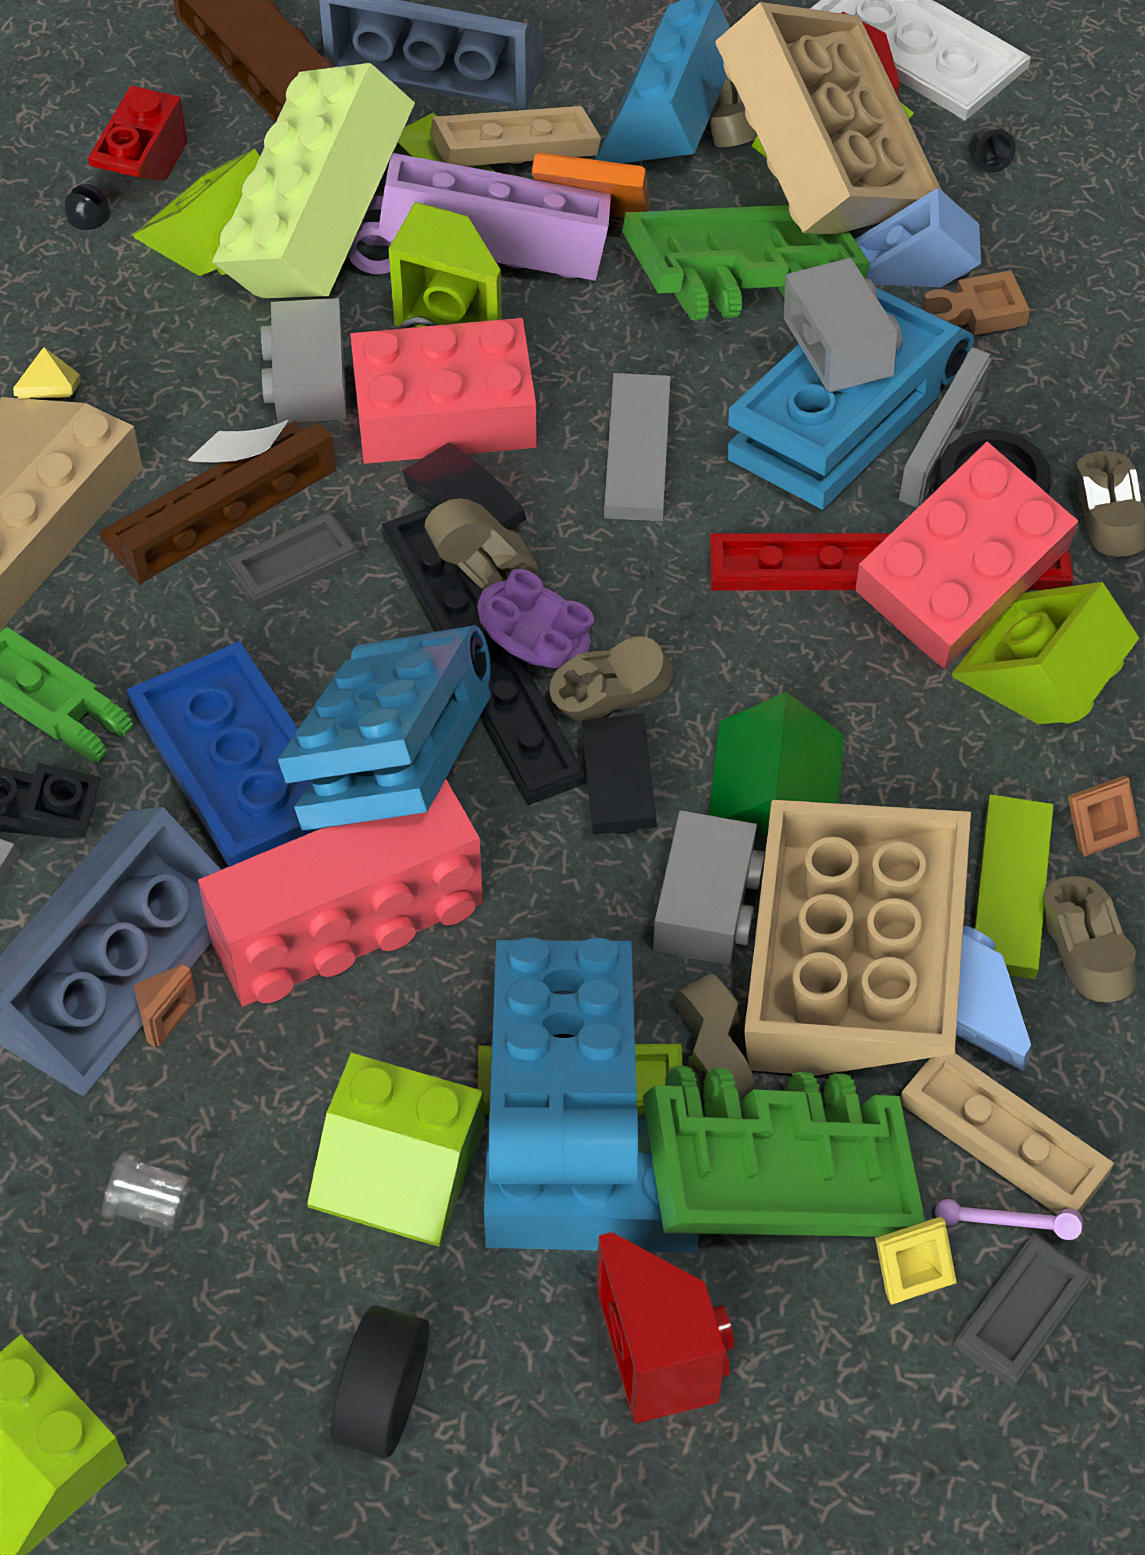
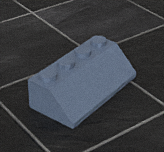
M319 0L324 56H327L335 67L371 63L396 86L517 109H527L543 69L542 30L526 23L401 0Z
M164 807L126 811L0 955V1045L81 1096H84L143 1026L133 984L181 964L191 968L211 944L198 879L218 872L221 869Z

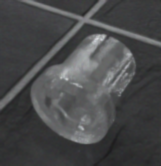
M125 1150L118 1159L110 1178L103 1202L102 1218L118 1222L122 1216L174 1232L179 1221L178 1217H180L188 1198L191 1178L140 1162V1154Z

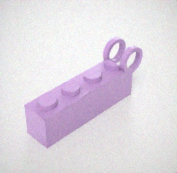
M392 153L384 196H373L366 211L367 213L370 210L381 209L380 221L361 223L349 249L348 256L358 269L366 273L385 274L390 272L389 258L382 261L367 259L359 252L357 243L361 240L367 245L390 246L414 202L468 216L496 263H502L511 268H529L556 273L565 278L572 279L577 277L596 281L609 226L611 194Z

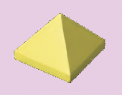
M43 347L14 386V396H18V399L71 397L80 384V374Z
M942 1217L875 1238L885 1291L891 1305L957 1283L946 1223Z

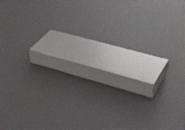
M973 347L970 349L905 465L899 501L918 508L926 500L936 482L939 462L946 448L961 437L985 393L992 361L990 353Z
M613 373L604 518L663 521L671 376Z

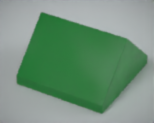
M787 692L719 721L709 816L757 824L756 835L768 836L772 800L838 804L844 734Z

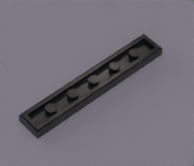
M431 506L382 523V533L434 631L472 625L478 626L482 631L490 656L491 672L488 687L491 697L480 717L527 805H532L586 784L585 772L523 660L510 654L495 642L481 624L477 604L483 589L458 565L447 562L438 555L424 526L426 518L436 506Z

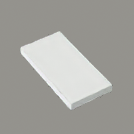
M820 0L810 8L856 15L860 17L861 21L885 32L899 81L965 121L1029 68L1031 56L934 0Z

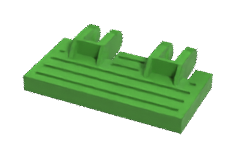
M789 205L626 212L622 233L657 293H674L691 320H701L707 317L710 306L708 295L718 311L721 312V316L723 315V318H734L740 315L743 304L739 286L741 289L778 287L785 299L786 274L851 258L864 279H866L870 261L849 231L839 234L802 233L801 228L790 215Z
M688 1066L670 1067V1071L667 1072V1077L665 1078V1085H654L643 1095L664 1233L880 1237L925 1222L900 1096L874 1095L863 1103L860 1108L858 1094L855 1092L856 1086H854V1080L851 1079V1076L833 1073V1075H829V1079H826V1084L823 1086L824 1092L822 1095L824 1100L822 1102L821 1092L818 1091L819 1085L817 1084V1078H814V1074H810V1072L792 1073V1077L789 1078V1082L786 1084L787 1091L754 1089L741 1100L744 1119H742L738 1091L735 1088L736 1081L733 1078L734 1074H731V1070H727V1068L709 1069L708 1074H705L706 1078L703 1080L704 1087L702 1090L704 1091L703 1097L705 1098L704 1107L706 1117H703L695 1072H692V1068Z

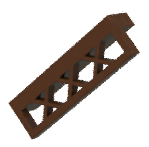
M293 421L282 429L267 451L250 458L219 463L99 532L100 539L139 584H142L335 472L332 435L319 422L304 430L296 421Z

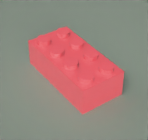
M446 779L426 813L325 827L198 879L211 944L242 1007L257 1000L260 1003L278 1001L288 995L294 988V985L318 974L323 977L336 976L350 968L355 959L379 948L384 951L399 949L408 944L414 938L416 932L439 922L443 925L457 924L468 918L477 906L483 904L480 838Z

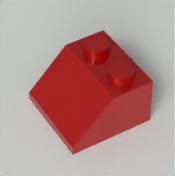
M613 1232L599 1235L596 1291L634 1424L719 1403L722 1378L730 1376V1365L726 1351L734 1349L733 1332L725 1307L723 1305L712 1307L705 1282Z

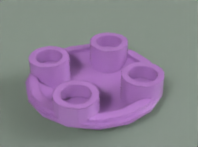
M514 569L510 572L506 581L495 582L482 591L477 604L480 622L490 637L510 654L531 664L555 669L560 668L564 663L580 653L588 652L591 643L589 630L594 623V616L590 609L579 602L566 601L557 593L544 588L542 581L534 573L524 569Z

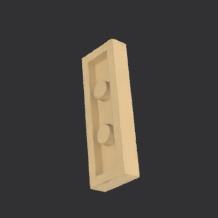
M582 106L437 116L432 118L430 136L443 161L465 167L498 163L520 164L525 161H534V156L538 152L570 157L597 156L601 140L600 135Z
M956 1053L929 1058L902 1091L900 1100L903 1107L1055 1214L1067 1208L1081 1213L1108 1178L1113 1168L1114 1162Z

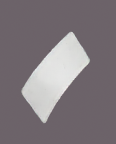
M288 419L276 425L256 430L218 431L188 460L194 462H228L259 455L271 447L287 424Z

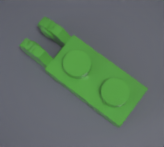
M5 627L0 632V702L57 741L62 738L67 746L94 764L98 763L107 754V749H105V745L96 734L92 733L91 730H87L85 726L78 722L87 712L109 732L115 733L121 738L133 728V723L128 714L117 704H114L110 699L99 693L97 685L9 627Z

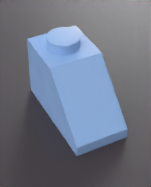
M939 188L854 239L870 261L866 278L871 279L874 285L943 287L981 265L979 223Z
M963 926L956 1036L1024 1071L1030 1060L1031 1043L1003 955L994 950L996 944L988 936L976 929Z

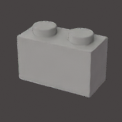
M851 258L786 274L784 320L828 393L894 376L896 350L900 349L902 345L899 323L894 315H887L878 301L877 291L872 280L869 278L864 279Z
M339 298L271 302V326H261L263 360H272V368L262 369L264 403H275L277 423L287 419V423H292L293 421L309 422L346 419L343 330Z
M679 811L655 917L653 951L731 965L735 944L748 945L754 907L743 905L746 888L759 890L766 853L765 851L754 850L757 824Z

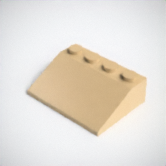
M759 2L715 41L724 61L723 68L725 74L735 85L745 107V117L749 125L756 131L767 154V165L772 174L779 180L789 202L790 215L801 228L802 233L839 234L881 223L937 188L941 190L859 16Z
M9 397L0 398V630L142 471L143 468L133 425L87 403Z
M772 800L744 1031L747 1061L751 1071L790 1074L810 1072V1074L817 1076L955 1054L971 812Z

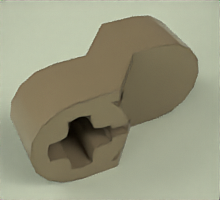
M728 77L724 82L709 118L712 137L716 147L736 146L750 142L757 137L756 131L749 125L745 117V107L739 93Z
M1097 451L1081 457L1077 462V494L1083 505L1086 527L1093 547L1102 554L1115 557L1130 556L1145 549V506L1141 501L1137 473L1131 460L1121 453L1112 451Z
M462 498L448 500L433 509L426 518L424 525L426 532L440 558L458 565L481 589H486L495 582L506 581L510 572L514 569H524L536 574L537 563L523 537L514 531L504 528L481 504Z
M634 636L624 640L610 650L582 652L564 663L554 673L549 691L552 701L569 719L582 723V720L603 718L614 710L634 708L654 700L668 689L673 679L674 668L671 659L655 640L646 636Z
M1064 877L1050 883L1044 893L1045 927L1058 945L1065 970L1072 984L1083 996L1097 1002H1114L1130 996L1136 987V951L1132 943L1122 932L1112 898L1098 883L1085 877Z
M708 973L676 991L674 995L675 1004L681 1018L697 1038L693 1055L688 1058L690 1060L688 1065L689 1068H692V1072H695L696 1084L703 1094V1080L706 1078L705 1074L709 1073V1069L727 1068V1070H731V1074H734V1081H736L735 1088L738 1091L739 1099L755 1089V1080L746 1059L732 1041L735 1028L740 1025L739 1021H741L737 1008L738 1002L717 976Z

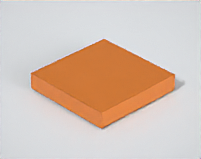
M541 152L534 156L532 167L534 180L611 194L609 216L625 218L626 212H647L651 210L646 169L643 166Z

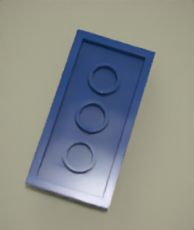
M240 641L126 689L132 709L229 867L322 829L305 831L301 829L294 807L311 780L286 783L278 762V758L298 728Z

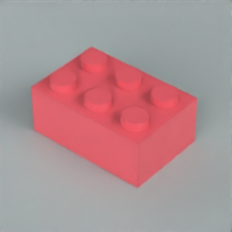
M523 318L350 333L364 464L421 459L447 443H451L466 454L537 448L536 400Z
M986 442L859 564L855 591L921 651L945 669L1069 549L1078 520L990 443Z

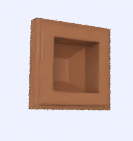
M1121 776L1068 796L1077 846L1083 857L1140 836L1129 777Z
M181 964L133 984L147 1043L153 1047L161 1046L197 1002L191 969Z

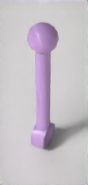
M943 1199L937 1203L934 1209L935 1218L942 1217L945 1220L946 1227L953 1226L959 1221L1049 1229L1054 1230L1060 1238L1065 1240L1077 1238L1084 1224L1081 1214L1070 1208L1063 1209L1056 1216L960 1207L955 1200Z

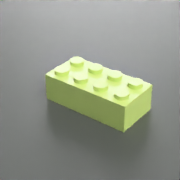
M371 63L299 72L287 88L286 102L276 123L265 136V147L257 165L242 186L243 195L233 217L221 231L220 245L212 263L253 295L261 298L329 296L415 102Z

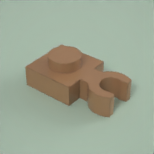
M1011 270L958 280L956 293L944 289L931 290L924 294L922 305L923 310L931 314L939 312L935 316L958 327L968 324L973 336L1027 326L1030 312Z

